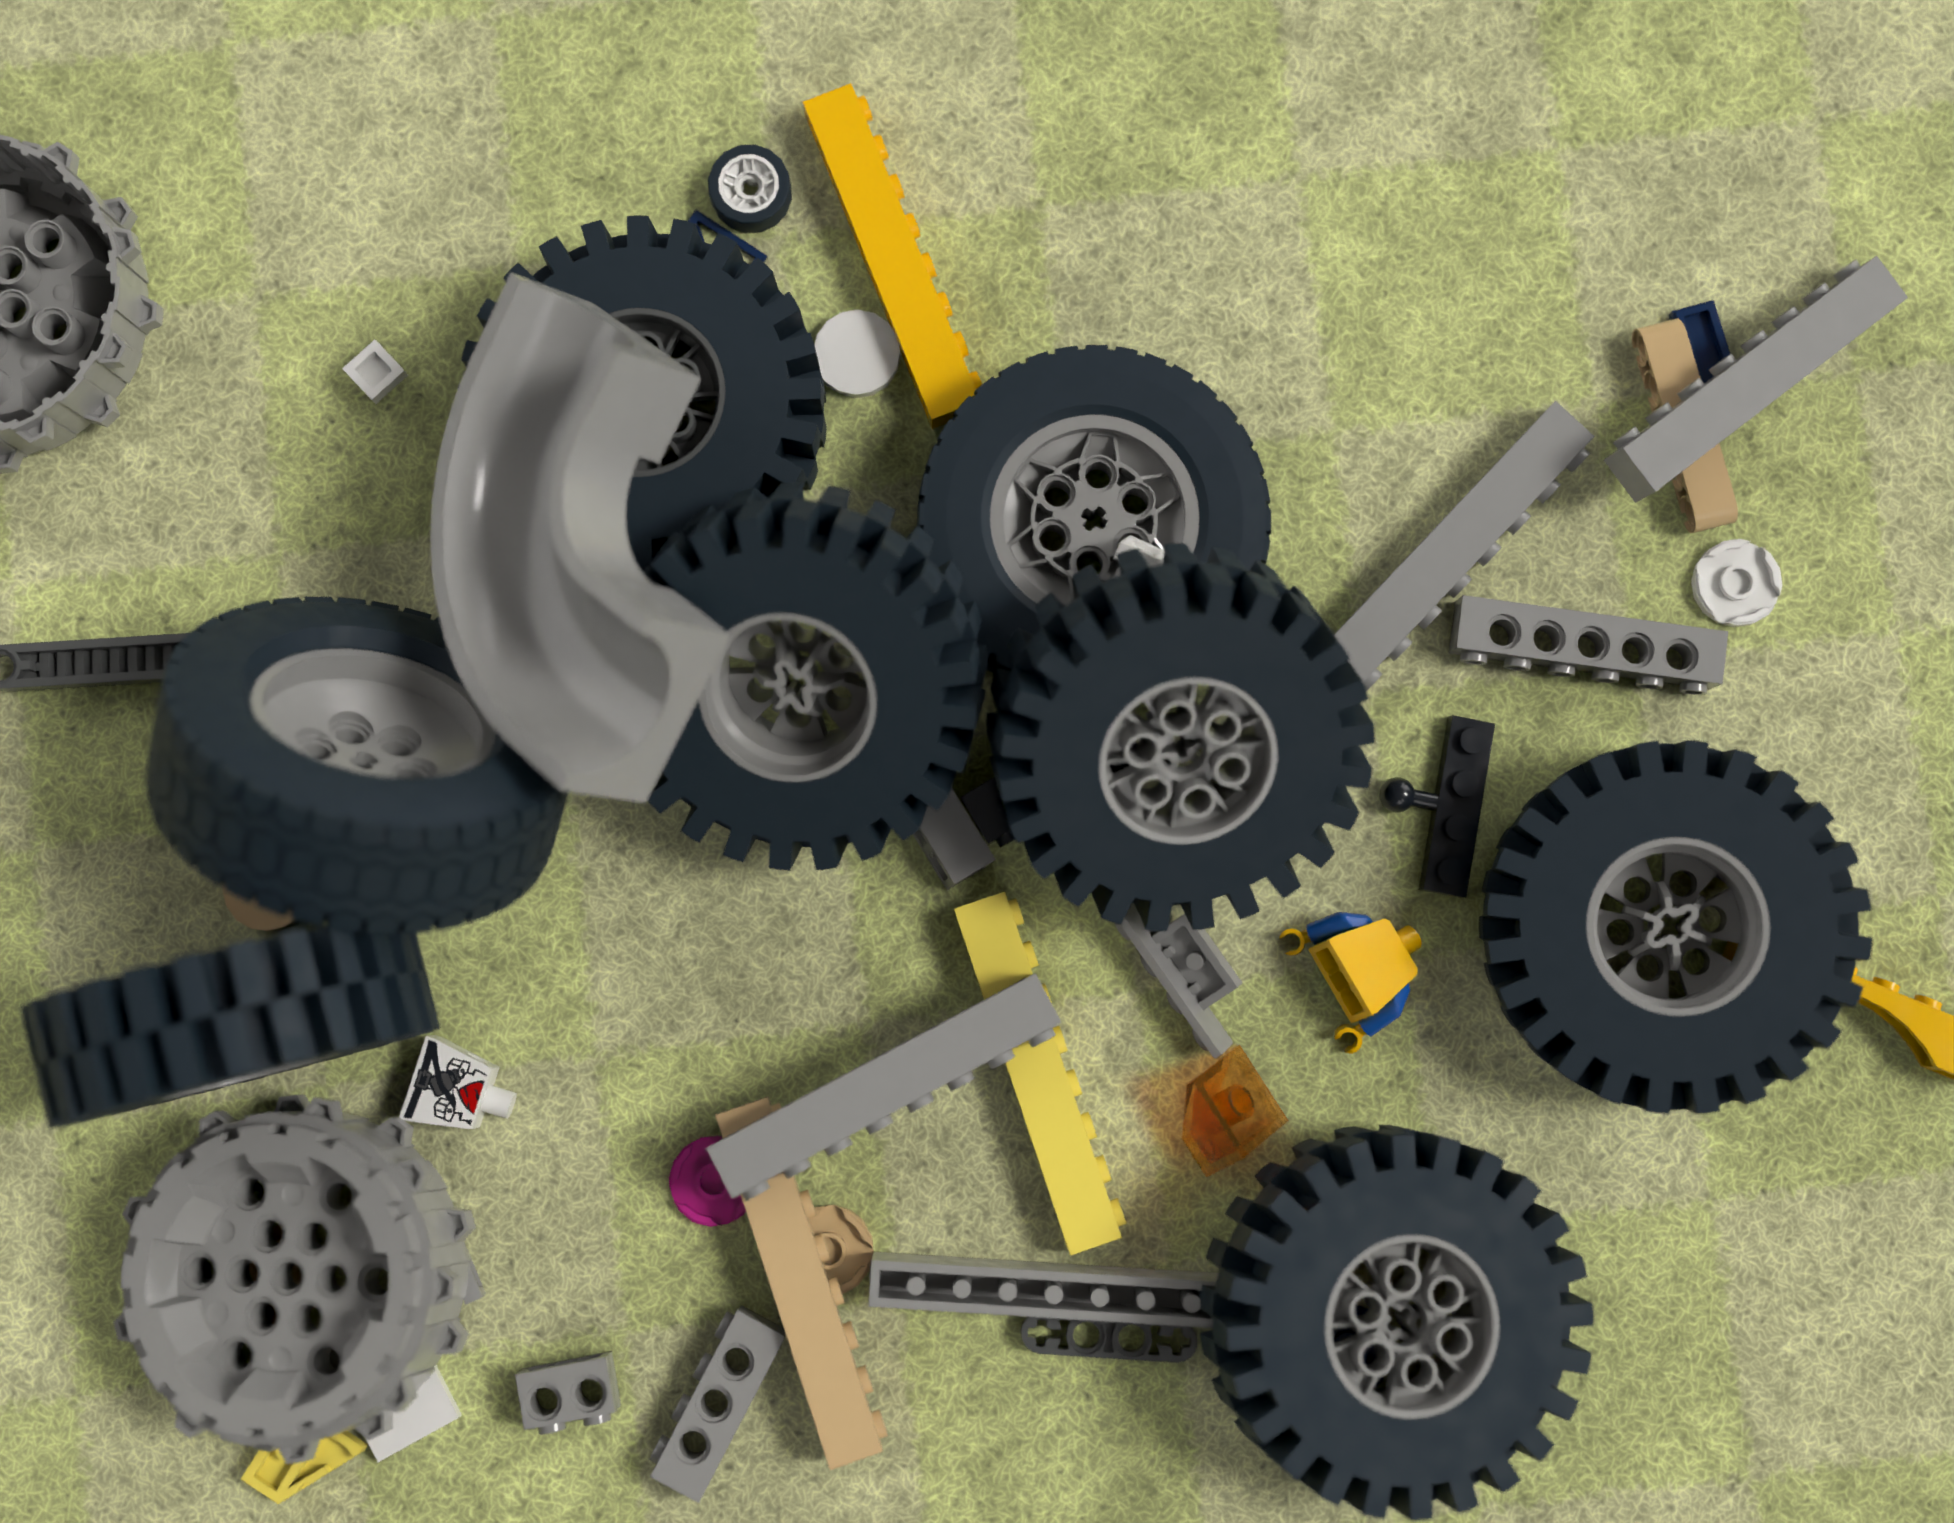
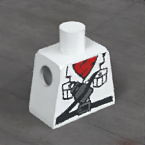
M428 1035L425 1038L399 1118L404 1121L475 1129L481 1126L485 1112L508 1119L515 1105L517 1093L494 1086L499 1066L443 1037Z

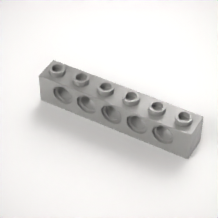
M1463 595L1454 604L1449 654L1460 655V662L1472 665H1486L1487 659L1504 661V668L1509 670L1530 671L1531 665L1548 667V674L1553 676L1574 677L1575 671L1592 673L1591 680L1597 682L1618 683L1619 677L1636 679L1635 686L1641 688L1662 689L1663 683L1680 685L1679 692L1706 695L1707 689L1723 684L1728 631ZM1491 625H1499L1506 630L1508 642L1505 646L1497 645L1492 641L1489 634ZM1535 631H1543L1550 637L1552 646L1549 652L1542 651L1536 647L1533 639ZM1580 637H1586L1593 642L1595 646L1593 658L1586 657L1579 651L1578 640ZM1624 643H1630L1638 650L1639 658L1636 664L1628 662L1623 657L1622 646ZM1668 649H1674L1681 655L1682 667L1680 670L1674 669L1668 664L1666 659Z

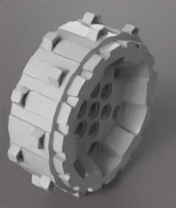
M0 135V474L18 472L23 458L28 457V454L42 450L49 451L77 437L76 434L84 430L91 423L108 428L120 416L116 398L126 384L130 383L139 366L146 335L149 334V331L162 326L164 310L158 303L149 299L147 287L149 280L141 254V247L138 236L131 231L138 216L122 197L102 200L77 176L80 158L61 143L56 142L44 149L40 144L27 141L21 142L18 139ZM59 239L57 248L47 253L46 249L49 243ZM22 265L21 273L17 277L10 279L12 270L16 266ZM26 307L25 316L20 321L14 322V316L17 311ZM63 324H67L65 334L61 338L54 340L56 329Z
M306 1095L279 1097L274 1112L248 1115L240 1121L235 1120L226 1111H214L199 1120V1137L195 1139L196 1142L183 1152H178L155 1178L157 1181L151 1187L147 1196L129 1198L122 1214L130 1224V1237L126 1251L123 1254L121 1268V1289H123L125 1308H123V1313L114 1321L118 1340L134 1344L140 1358V1365L156 1391L162 1393L174 1406L173 1409L177 1411L176 1429L189 1438L209 1430L220 1435V1438L240 1445L252 1446L253 1448L268 1452L279 1449L287 1464L306 1462L314 1459L320 1439L328 1438L354 1428L366 1439L371 1440L393 1429V1412L398 1413L406 1410L418 1396L416 1391L432 1375L435 1370L434 1367L442 1354H455L463 1350L469 1336L467 1330L460 1323L461 1318H459L463 1298L466 1297L468 1283V1262H466L464 1241L476 1229L472 1211L454 1207L443 1178L429 1160H425L413 1148V1126L399 1117H391L382 1124L377 1125L370 1122L366 1117L342 1112L340 1101L324 1097H314L309 1102ZM258 1180L264 1188V1196L261 1201L256 1198L254 1192ZM345 1184L352 1192V1200L348 1207L341 1199V1191ZM276 1222L280 1224L283 1230V1237L280 1243L275 1240L273 1235V1227ZM320 1224H322L327 1232V1240L323 1246L316 1237V1231ZM208 1259L214 1266L212 1279L207 1276L205 1270ZM251 1262L256 1265L258 1270L255 1282L251 1280L248 1273ZM295 1264L299 1266L302 1273L299 1285L294 1282L291 1273ZM338 1266L346 1274V1282L343 1288L335 1280V1272ZM383 1268L389 1274V1288L387 1291L379 1283V1274ZM269 1304H272L277 1312L275 1324H272L267 1317ZM313 1306L319 1310L321 1315V1322L318 1327L314 1326L310 1317ZM244 1343L251 1350V1361L249 1364L242 1355ZM332 1348L337 1351L340 1357L338 1370L330 1364L329 1354Z

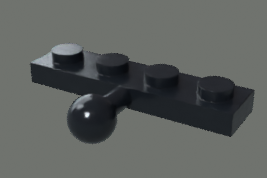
M1455 715L1447 718L1435 793L1416 790L1408 780L1401 777L1388 779L1380 789V801L1391 812H1404L1410 807L1432 811L1419 890L1459 898L1467 897L1495 729L1494 723Z

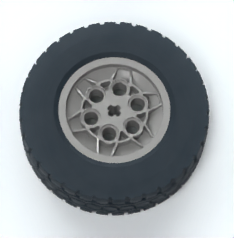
M1078 345L1055 349L1054 354H1049L1048 351L1026 358V363L1020 364L1018 361L998 373L999 377L994 378L992 376L974 391L975 395L972 397L968 396L953 413L954 417L948 420L937 438L938 442L932 448L925 466L926 470L922 476L917 505V525L934 539L928 559L937 568L952 560L962 574L963 581L958 595L961 604L975 601L982 621L976 643L977 645H987V670L994 674L996 669L1012 672L1013 665L1007 644L1018 627L1034 636L1041 630L1035 606L1048 593L1052 592L1065 606L1079 597L1072 575L1078 572L1076 564L1079 560L1088 557L1095 559L1101 566V572L1098 576L1102 583L1114 578L1119 567L1118 560L1114 559L1118 544L1130 535L1164 550V544H1187L1199 563H1207L1212 546L1233 551L1247 571H1250L1256 560L1263 564L1267 563L1270 546L1269 535L1271 534V509H1269L1268 504L1271 502L1267 480L1263 478L1265 472L1257 450L1254 451L1252 449V440L1244 426L1236 422L1237 416L1223 400L1219 402L1216 399L1217 393L1201 380L1198 383L1192 380L1193 374L1176 364L1170 367L1166 365L1167 360L1146 353L1145 356L1137 355L1138 350L1116 346L1115 350H1108V345H1085V349L1079 350ZM1093 470H1100L1107 474L1110 483L1104 488L1097 489L1087 483L1085 476ZM1052 488H1060L1068 494L1069 501L1063 506L1055 507L1045 500L1044 495ZM1129 496H1138L1144 501L1146 510L1141 514H1130L1123 508L1122 501ZM1097 515L1102 519L1100 527L1103 529L1099 527H1094L1091 531L1085 529L1086 519L1084 517L1091 520ZM1047 532H1057L1063 537L1065 544L1057 551H1049L1043 548L1039 539Z

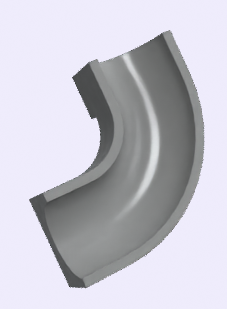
M510 273L456 392L437 462L432 497L430 540L434 592L443 635L454 666L469 696L482 715L505 741L560 791L646 803L731 636L673 589L653 585L637 566L630 550L626 531L627 494L637 461L641 457L660 463L701 378L594 303Z

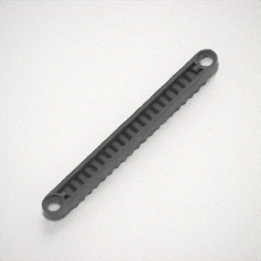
M189 633L0 645V658L4 656L10 657L14 668L10 677L0 681V691H42L45 689L58 690L63 688L74 689L81 687L161 683L169 658L180 641Z

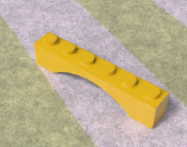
M1727 942L1722 956L1732 961L1738 944ZM1855 967L1851 982L1864 986L1858 1003L1874 1011L1896 1030L1910 1047L1921 1067L1954 1080V1016L1941 1011L1943 1004L1932 998L1916 994L1914 999L1898 993L1900 986L1891 981L1873 977L1871 982L1857 976L1858 969Z

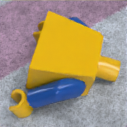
M1336 912L1307 924L1306 930L1301 932L1296 929H1286L1281 933L1279 939L1289 934H1296L1300 938L1298 949L1286 952L1285 954L1298 955L1304 950L1305 944L1310 942L1314 944L1308 950L1350 1023L1359 1022L1356 1026L1343 1024L1335 1030V1040L1346 1032L1356 1035L1355 1042L1344 1049L1345 1053L1353 1054L1361 1048L1362 1037L1365 1035L1373 1036L1401 1016L1411 991L1409 982L1418 973V968L1410 954L1422 946L1420 935L1413 927L1407 925L1396 931L1391 922L1386 918L1373 922L1366 914Z

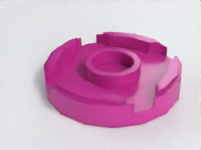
M720 1135L701 1137L685 1146L673 1161L669 1175L671 1195L678 1210L692 1222L709 1227L729 1224L746 1213L741 1194L731 1198L706 1149L708 1146L723 1139Z

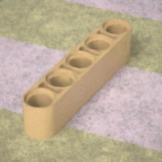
M1677 318L1633 330L1632 345L1633 348L1638 347L1640 356H1636L1645 389H1650L1652 397H1648L1652 412L1666 402L1673 408L1682 401L1677 393L1700 378L1683 322ZM1717 444L1678 474L1675 480H1672L1681 514L1686 513L1688 521H1685L1684 524L1690 533L1716 528L1737 521L1738 507L1720 444Z

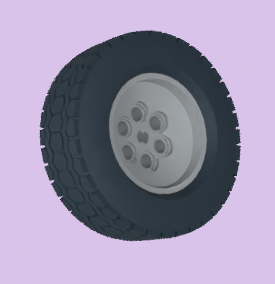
M299 597L273 599L272 604L266 600L244 605L243 609L237 607L221 613L217 618L213 617L197 626L196 630H192L175 648L162 677L146 772L148 803L156 825H159L160 832L170 846L175 847V852L192 868L197 867V872L218 887L224 884L225 891L248 903L257 899V907L278 915L285 916L290 911L292 912L291 919L317 926H321L323 920L328 921V928L359 932L360 926H364L365 933L396 934L398 927L402 934L431 932L432 927L439 931L463 926L465 921L470 924L492 915V912L497 913L513 904L516 899H520L536 883L551 856L568 792L560 791L505 741L482 715L469 696L454 666L438 616L435 620H431L432 614L407 607L403 611H399L398 605L372 600L371 605H366V600L344 597H338L337 602H334L332 597H304V601Z

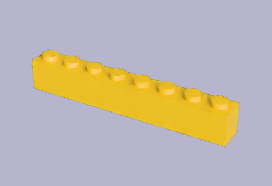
M850 83L803 101L805 117L887 320L897 335L896 339L930 426L934 429L945 425L949 419H952L954 417L953 413L968 396L972 397L975 395L974 391L982 385L977 371L970 373L968 371L964 357L969 356V352L961 331L953 333L947 319L953 316L948 298L944 291L936 292L931 280L937 277L932 259L928 252L920 253L915 239L921 237L915 217L912 212L904 214L899 200L905 198L899 178L896 173L889 175L883 162L889 159L884 141L880 134L873 136L867 122L872 121L873 117L864 95L856 96L854 88Z

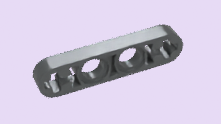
M1027 1316L1021 1325L1022 1341L1029 1350L1038 1354L1178 1363L1190 1359L1196 1352L1198 1345L1194 1329L1187 1326ZM1043 1319L1046 1320L1047 1328L1061 1330L1059 1321L1069 1320L1066 1328L1068 1346H1058L1060 1336H1046L1045 1344H1037L1035 1336L1028 1334V1329L1036 1327L1037 1321ZM1082 1322H1091L1099 1329V1338L1090 1347L1079 1346L1073 1339L1074 1329ZM1127 1325H1136L1144 1332V1341L1135 1350L1123 1348L1118 1340L1119 1332ZM1150 1326H1159L1157 1335L1166 1337L1172 1336L1175 1328H1180L1183 1337L1189 1338V1343L1181 1345L1180 1352L1174 1353L1170 1344L1156 1342L1158 1352H1149L1152 1344Z

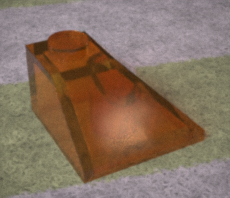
M1240 1045L1217 1060L1186 1086L1182 1140L1206 1177L1244 1159L1289 1121Z

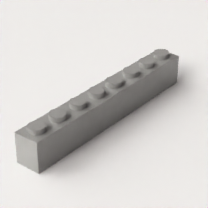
M1878 256L1873 257L1862 265L1855 259L1833 275L1837 280L1835 285L1829 288L1826 283H1823L1803 298L1807 305L1798 312L1795 306H1793L1771 322L1776 328L1773 332L1767 335L1764 330H1761L1740 346L1745 352L1737 359L1730 354L1711 367L1709 371L1713 377L1706 383H1703L1698 378L1677 393L1682 401L1673 408L1666 402L1645 418L1650 424L1648 427L1639 432L1635 426L1613 442L1617 450L1605 458L1604 462L1635 503L1655 493L1908 298Z
M1557 401L1535 421L1334 634L1348 653L1349 661L1362 679L1366 690L1382 675L1377 667L1387 656L1395 661L1411 645L1412 641L1406 636L1417 625L1424 630L1442 612L1436 604L1447 593L1453 598L1456 597L1472 580L1466 574L1476 562L1484 567L1502 548L1496 543L1506 530L1514 535L1526 523L1531 515L1525 510L1533 501L1537 499L1543 504L1561 485L1555 478L1565 468L1572 473L1589 456L1590 452L1584 447L1595 436Z
M1036 973L721 1139L706 1149L731 1198L742 1194L745 1201L768 1190L770 1186L767 1180L773 1176L784 1172L788 1179L812 1166L808 1158L816 1153L825 1150L829 1157L852 1145L853 1143L849 1136L859 1130L866 1128L870 1135L893 1123L894 1121L890 1114L902 1107L907 1106L911 1113L934 1101L931 1092L945 1084L948 1085L950 1091H953L975 1079L972 1070L988 1062L990 1068L994 1069L1013 1059L1015 1055L1012 1049L1028 1041L1031 1048L1054 1037L1056 1034L1052 1027L1060 1024L1061 1020Z
M874 1251L871 1260L868 1307L1213 1328V1317L1200 1308L1199 1291L1202 1290V1285L1216 1286L1218 1273Z

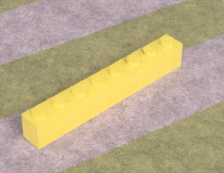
M1004 891L954 908L984 1000L1033 974L1031 968L1037 967L1039 964L1031 941L1022 943L1017 926L1024 924V920L1016 898L1008 900ZM1043 983L1042 986H1043V988H1044V990H1045V992H1046V994H1047L1049 1000L1051 1001L1050 996H1049V993H1048V990H1047V987H1046L1045 983ZM1060 1026L1052 1028L1056 1035L1033 1048L1026 1041L1013 1048L1012 1051L1015 1057L1005 1062L1071 1256L1122 1238L1119 1226L1125 1225L1126 1220L1118 1198L1109 1200L1104 1183L1112 1181L1104 1156H1094L1089 1140L1097 1138L1089 1112L1082 1114L1079 1112L1075 1097L1082 1095L1081 1087L1075 1070L1066 1071L1060 1054L1068 1050Z

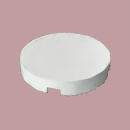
M863 310L841 312L829 319L817 334L815 341L819 367L825 385L838 393L852 398L873 396L886 388L897 372L901 358L899 344L896 339L897 335L890 324L877 314Z
M1735 539L1722 541L1704 552L1695 564L1691 583L1694 599L1705 615L1716 623L1730 627L1751 625L1770 614L1777 602L1778 596L1781 594L1783 584L1778 564L1771 553L1763 547L1759 548L1755 544H1751V541Z

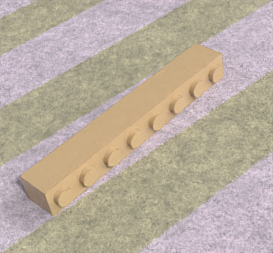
M769 1096L717 1113L715 1117L722 1138H725L782 1107L780 1102L772 1105ZM781 1172L767 1180L770 1186L768 1190L745 1201L742 1194L741 1197L829 1469L833 1470L883 1452L881 1438L887 1437L888 1433L880 1409L872 1412L866 1394L874 1392L866 1365L856 1366L852 1350L859 1348L852 1322L842 1323L837 1306L844 1304L845 1301L837 1277L828 1279L823 1264L824 1261L831 1259L823 1233L814 1236L809 1218L816 1216L809 1190L800 1192L795 1175L787 1179L784 1172Z

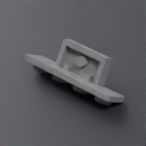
M1131 903L1122 924L1115 923L1116 928L1125 939L1132 941L1141 954L1140 959L1145 970L1151 976L1157 977L1165 988L1171 1007L1177 1013L1183 1014L1193 1028L1192 1033L1197 1044L1203 1050L1209 1051L1212 1057L1216 1059L1233 1044V1041L1209 1006L1238 988L1242 981L1206 930H1193L1185 914L1168 925L1167 931H1158L1156 933V931L1145 929L1135 904Z

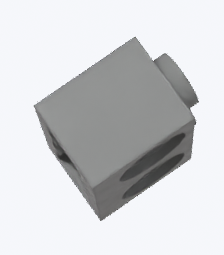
M612 1351L526 1367L515 1374L524 1430L538 1428L539 1434H549L566 1429L565 1422L583 1419L584 1426L596 1425L610 1421V1413H615L621 1406ZM593 1379L601 1385L603 1389L601 1400L591 1401L583 1395L581 1389L583 1380ZM549 1388L556 1394L558 1399L556 1409L548 1410L540 1406L537 1401L538 1389Z

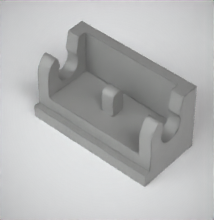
M952 788L948 798L938 811L929 805L927 806L920 829L913 836L946 890L951 889L996 860Z

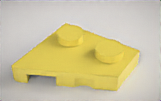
M345 1431L320 1439L314 1459L290 1464L285 1462L279 1449L271 1452L259 1449L241 1480L275 1503L280 1504L365 1451L369 1444L349 1431Z

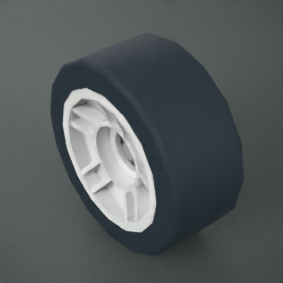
M755 144L738 145L725 151L714 162L708 177L709 197L718 218L731 229L743 233H761L776 226L787 214L792 201L790 176L782 159L770 149ZM747 183L749 186H758V190L753 195H746L743 193V184Z

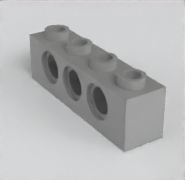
M742 1305L738 1308L735 1315L728 1311L724 1315L714 1334L715 1337L721 1340L713 1356L705 1352L693 1374V1378L700 1381L692 1397L683 1394L671 1419L678 1422L670 1438L664 1435L661 1436L649 1459L656 1463L650 1476L651 1478L698 1503L786 1337L782 1326ZM732 1348L743 1349L749 1356V1367L744 1370L731 1368L726 1360L727 1351ZM712 1389L722 1391L728 1399V1407L722 1411L710 1409L705 1402V1393ZM689 1431L701 1433L706 1440V1449L701 1452H692L687 1449L683 1441L684 1434Z

